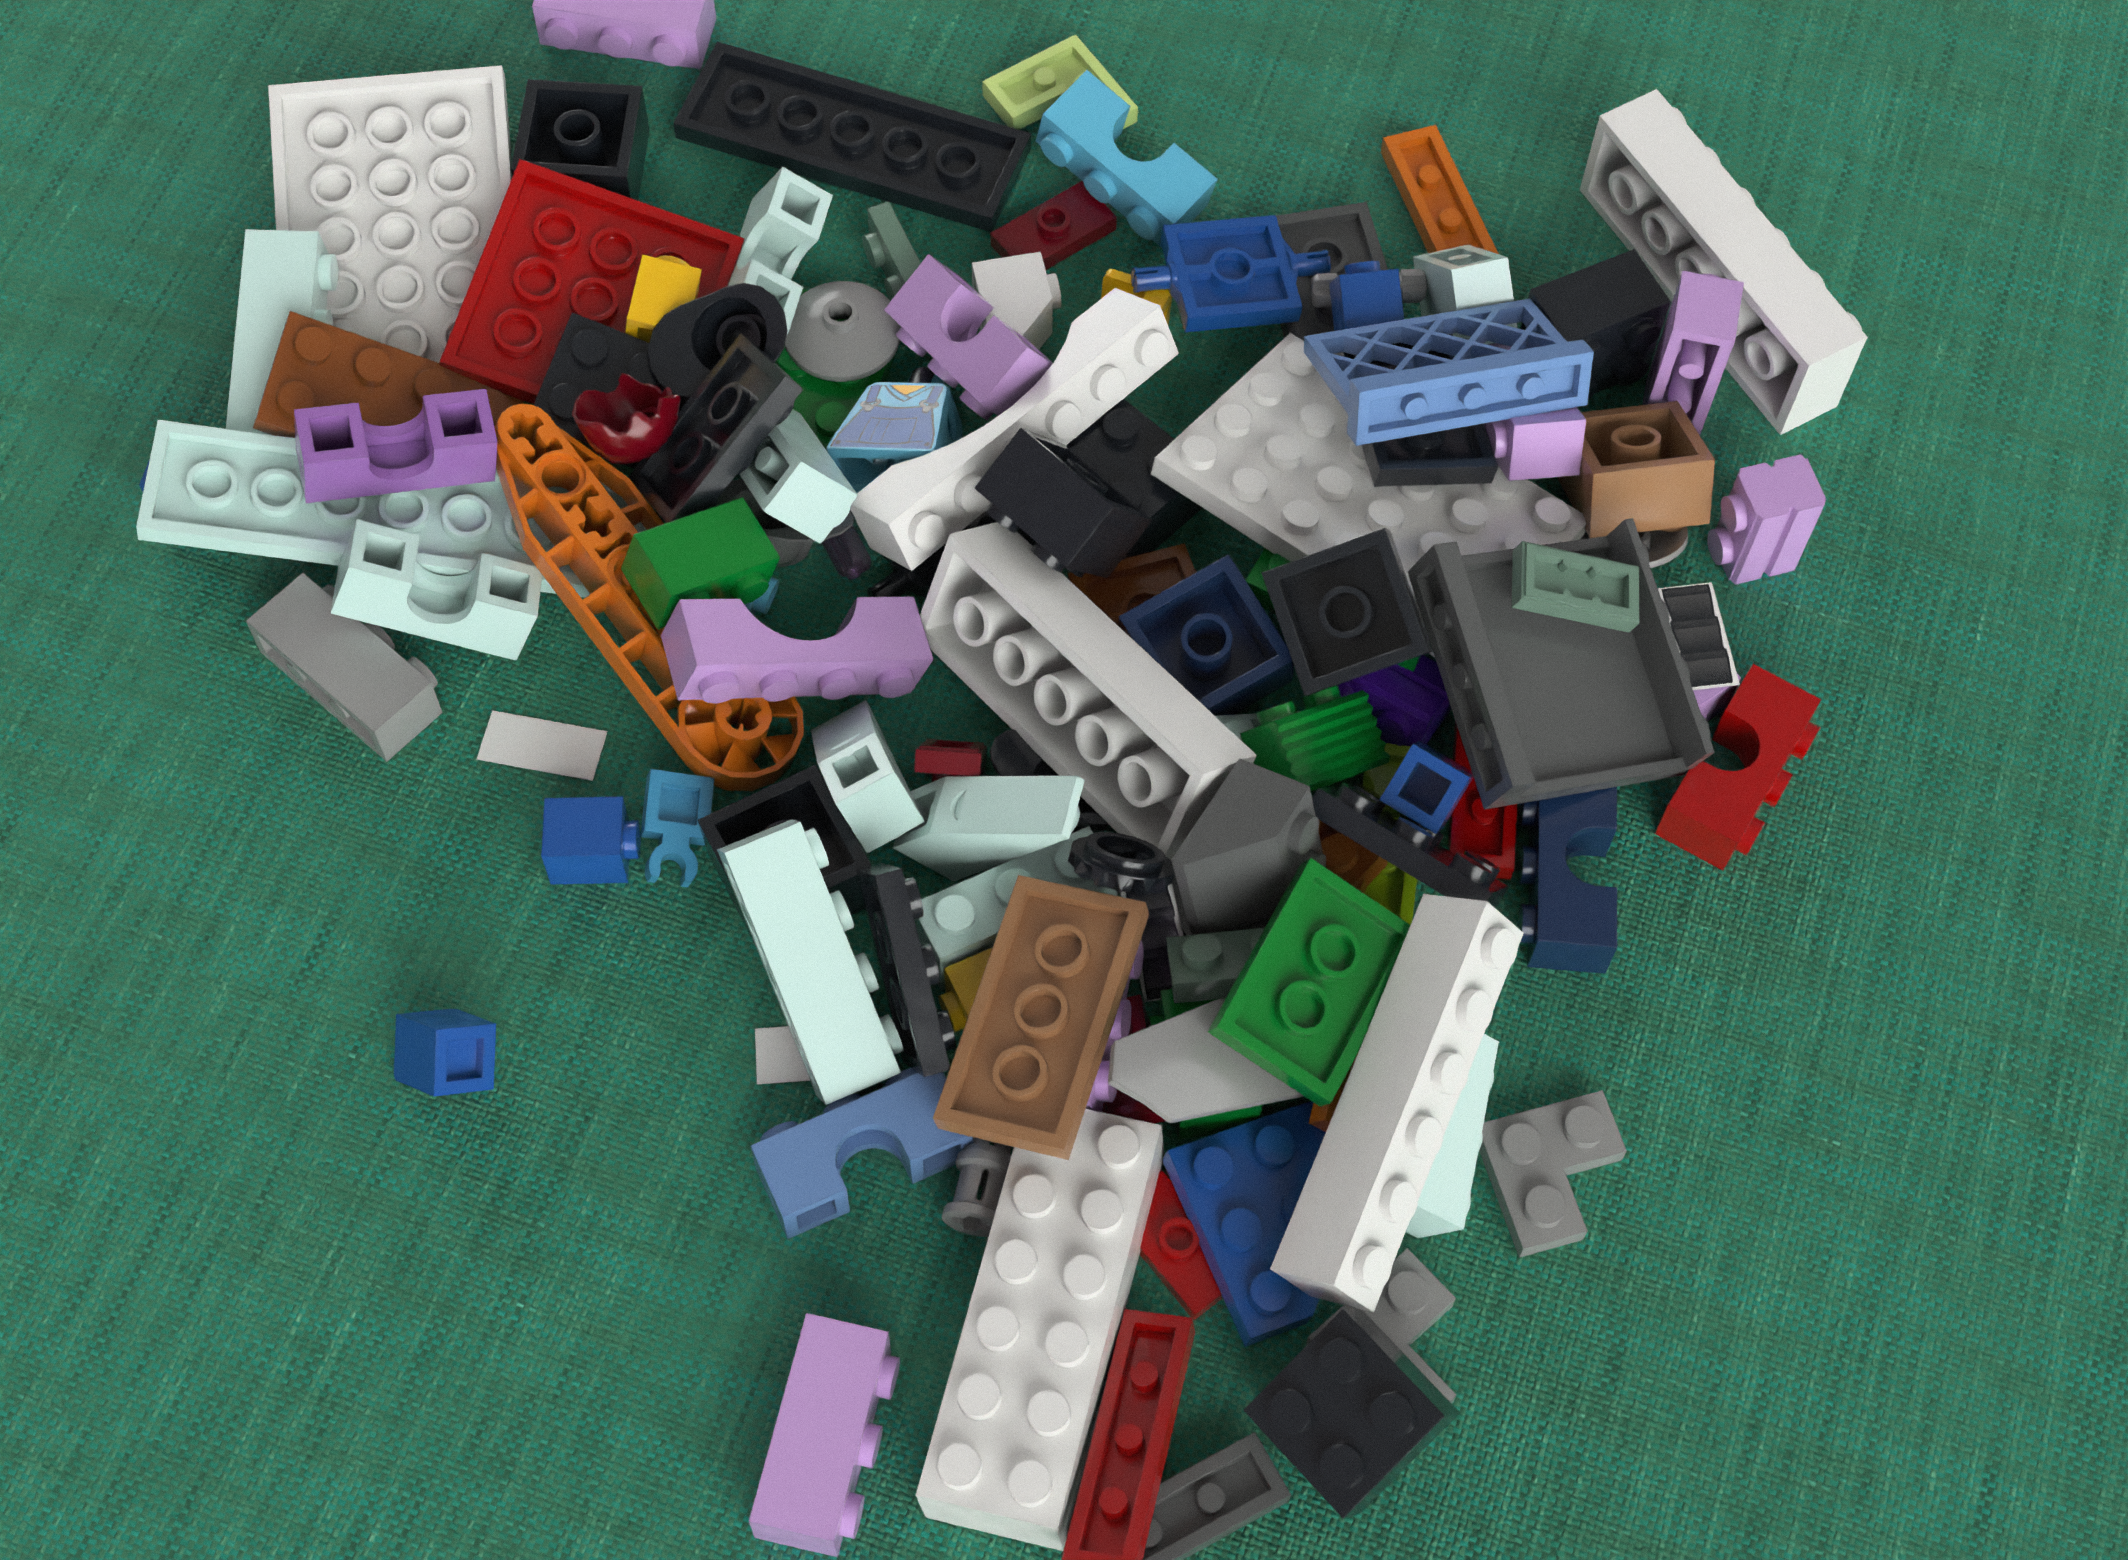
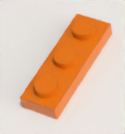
M1432 125L1384 137L1381 147L1382 157L1427 252L1431 253L1463 245H1471L1499 254L1437 126Z

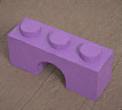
M486 389L424 395L421 412L412 420L394 426H375L362 420L359 403L294 410L296 453L306 503L495 481L498 442Z

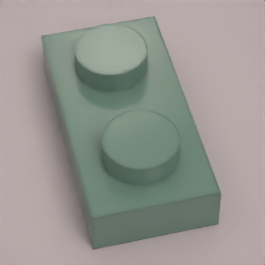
M888 201L867 209L869 233L862 236V241L871 266L874 269L881 266L887 277L884 279V285L888 299L891 301L921 262Z
M1265 927L1166 937L1174 1003L1226 998Z

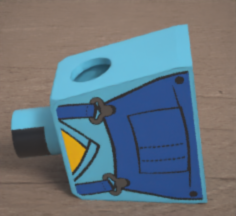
M919 367L912 371L907 383L875 382L867 386L830 440L826 449L853 489L858 493L892 465L923 456L961 439L962 423L950 388L929 368Z

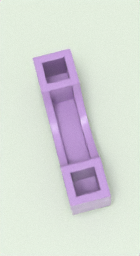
M914 596L857 597L836 631V635L813 641L790 638L771 630L752 615L741 599H680L661 634L677 699L704 700L707 703H722L738 698H764L767 701L775 702L786 700L790 697L822 696L825 699L836 700L849 695L880 694L885 698H895L911 693L933 661Z

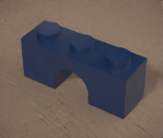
M1617 787L1520 803L1519 826L1529 827V846L1522 845L1520 849L1518 883L1528 885V904H1521L1519 907L1517 928L1524 933L1520 943H1528L1527 967L1606 974L1617 949V887L1595 886L1581 881L1570 871L1566 860L1581 855L1606 857L1617 830Z

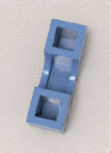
M912 1068L905 1069L901 1073L892 1076L882 1089L860 1097L858 1094H851L834 1101L824 1109L822 1115L799 1125L795 1121L776 1125L762 1135L760 1142L750 1145L755 1168L787 1239L850 1212L847 1189L840 1173L846 1161L859 1151L877 1148L894 1154L902 1162L912 1184L956 1165L958 1153L966 1145L973 1143V1137L938 1129L933 1120L946 1081L943 1072L923 1077Z

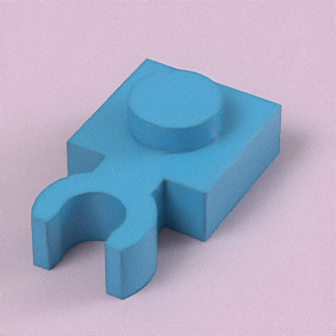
M650 769L646 777L640 837L657 839L659 841L658 846L653 850L645 864L647 882L655 883L661 871L660 865L664 860L675 861L680 866L682 871L680 878L681 887H689L694 880L698 870V862L694 852L689 848V844L705 845L697 820L711 814L714 778Z

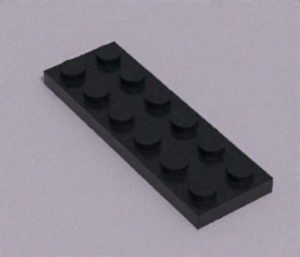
M718 41L673 123L675 138L777 169L784 167L797 175L988 232H993L1031 150V133Z

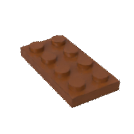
M290 311L284 325L253 429L275 436L295 438V409L359 403L362 420L375 426H394L412 420L421 412L424 395L479 389L487 390L495 427L503 411L510 406L523 404L524 401L444 368L438 362Z

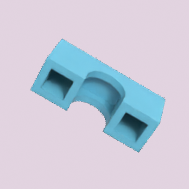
M1086 70L1042 114L1035 142L1040 145L1044 155L1053 164L1059 167H1066L1082 180L1087 191L1101 203H1109L1126 217L1130 227L1136 234L1146 240H1153L1162 248L1160 237L1163 225L1191 223L1208 205L1218 179L1175 143L1160 157L1151 161H1136L1122 154L1114 141L1122 134L1130 105L1091 72Z

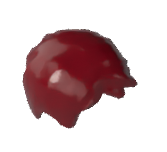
M622 373L619 377L618 386L609 393L597 390L583 391L574 403L572 416L590 446L601 457L616 464L634 463L649 458L667 442L679 418L678 413L681 399L679 395H673L670 387H666L662 392L655 385L650 383L644 384L632 376Z

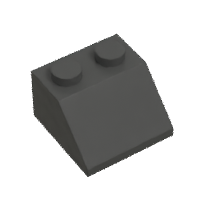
M1239 758L1171 860L1192 934L1225 932L1269 919L1301 863L1312 858L1326 867V856L1322 851L1318 830L1319 819L1315 815L1310 786Z

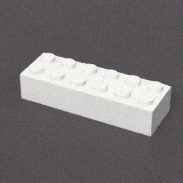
M1657 89L1600 115L1580 186L1582 194L1629 251L1636 250L1671 302L1673 301L1682 271L1713 274L1724 279L1744 282L1735 343L1725 368L1780 435L1837 407L1867 340V336L1862 331L1856 317L1843 309L1826 289L1821 276L1814 270L1809 269L1792 249L1786 235L1770 223L1755 205L1751 194L1736 183L1721 165L1717 154L1702 143L1687 125L1683 114L1677 108L1672 107Z
M998 522L951 533L920 613L930 649L1012 730H1016L1026 743L1059 776H1079L1084 779L1081 797L1117 833L1145 840L1157 846L1166 857L1172 860L1239 758L1253 764L1257 755L1061 572L1052 569L1031 551L1033 546L1018 532L1013 533Z
M1085 1109L1069 1160L1016 1147L1013 1148L916 1492L917 1500L925 1518L1060 1551L1064 1550L1124 1309H1126L1146 1222L1159 1172L1162 1168V1159L1165 1156L1161 1125Z

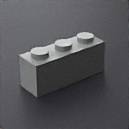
M302 573L246 620L247 625L260 652L387 762L443 713L434 691L438 681L419 659L411 657L406 661L394 651L395 645L380 626L370 623L363 624L358 620L331 614L335 588L329 584L324 588H320Z

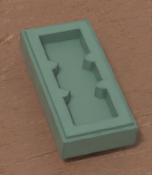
M1522 541L1513 549L1512 608L1629 633L1639 624V566Z

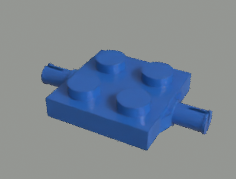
M1276 215L1163 225L1160 237L1166 265L1143 268L1133 267L1131 270V283L1134 293L1168 289L1171 296L1177 302L1184 332L1299 322L1303 308L1296 285L1297 277L1330 273L1331 261L1327 250L1295 254L1282 238Z

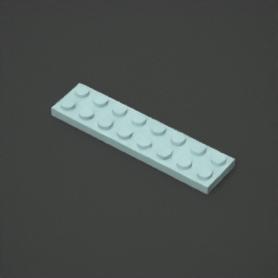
M165 420L157 421L136 526L138 540L339 566L356 519L419 535L416 561L424 569L438 575L458 576L471 571L476 566L482 552L535 566L522 548L497 470L495 481L306 503L296 453L295 438ZM600 482L620 509L628 506L621 496ZM562 487L548 488L550 491H553L555 493L569 492L568 490ZM533 518L527 519L532 534L547 552L553 548L554 545ZM641 522L634 526L638 532L646 530ZM569 565L559 568L580 597L586 598L590 595ZM542 575L540 592L556 594Z

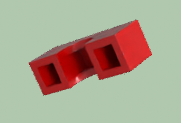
M1752 664L1725 709L1712 738L1714 742L1734 752L1742 761L1744 769L1726 771L1704 761L1689 769L1667 805L1655 834L1722 871L1735 850L1747 856L1765 824L1764 821L1755 817L1763 802L1775 808L1793 776L1792 773L1783 769L1791 755L1803 760L1821 728L1810 722L1821 699Z

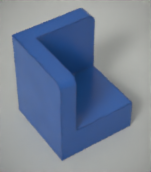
M459 1009L396 1014L395 1080L432 1096L494 1089L496 1023Z

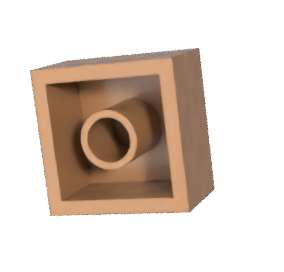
M1678 401L1581 412L1586 419L1580 475L1557 477L1573 508L1583 513L1586 521L1585 530L1589 538L1607 536L1622 521L1633 518L1638 532L1654 530L1677 532L1687 526L1710 524L1715 459Z

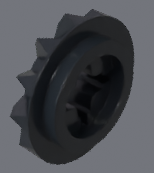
M1098 832L1087 837L1078 838L1072 842L1068 862L1074 867V872L1078 876L1093 880L1097 887L1112 888L1118 894L1126 891L1143 896L1148 892L1153 894L1166 892L1168 885L1172 884L1175 875L1171 860L1165 856L1161 849L1145 840L1120 833Z

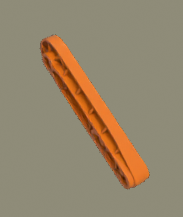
M517 404L507 408L501 413L494 427L498 442L496 470L523 550L689 769L697 776L714 778V786L727 791H754L775 783L791 768L804 735L803 711L796 697L775 702L767 701L764 698H738L722 703H707L704 700H678L661 638L665 627L657 630L621 570L634 534L639 533L634 526L641 522L646 530L664 524L630 478L558 427L541 408L531 404ZM600 482L621 496L628 506L620 509ZM562 487L568 490L569 492L555 493L553 491H550L548 488ZM533 518L554 545L553 548L547 552L532 534L527 519ZM569 565L590 595L582 600L560 571V567ZM604 612L627 643L619 648L594 615ZM640 659L663 689V692L655 696L631 665V662ZM676 707L678 711L674 722L667 711ZM772 717L788 718L792 725V734L766 737ZM764 745L776 764L761 770L754 760L759 757Z

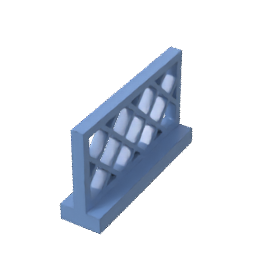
M1530 298L1304 336V353L1347 412V434L1356 446L1587 405L1594 351L1583 339L1567 342ZM1523 322L1527 328L1522 330L1506 325ZM1459 333L1471 337L1467 340L1447 334ZM1486 341H1490V342H1494V343H1498V344L1510 346L1511 349H1510V350H1506V349H1502V348H1499V347L1487 345V344H1484V343H1485ZM1401 342L1414 347L1407 349L1392 344ZM1432 350L1455 357L1450 360L1428 354V352ZM1345 352L1357 356L1351 359L1335 355V353ZM1376 360L1396 365L1397 367L1393 370L1370 363Z

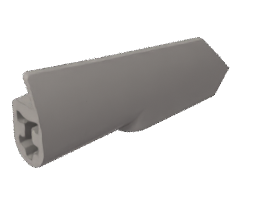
M1218 999L1116 1040L1111 1045L1108 1084L1140 1101L1168 1123L1303 1097L1302 1094L1207 1032L1225 999Z

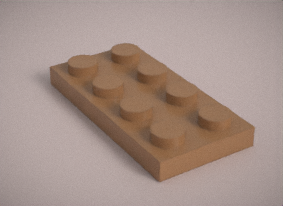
M1018 875L933 1116L938 1129L1069 1160L1149 917L1146 902Z

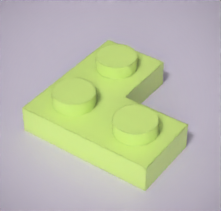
M1076 34L982 81L983 97L1008 127L1018 130L1041 119L1042 114L1086 70L1091 72L1130 105L1123 129L1135 124L1138 117L1137 105Z

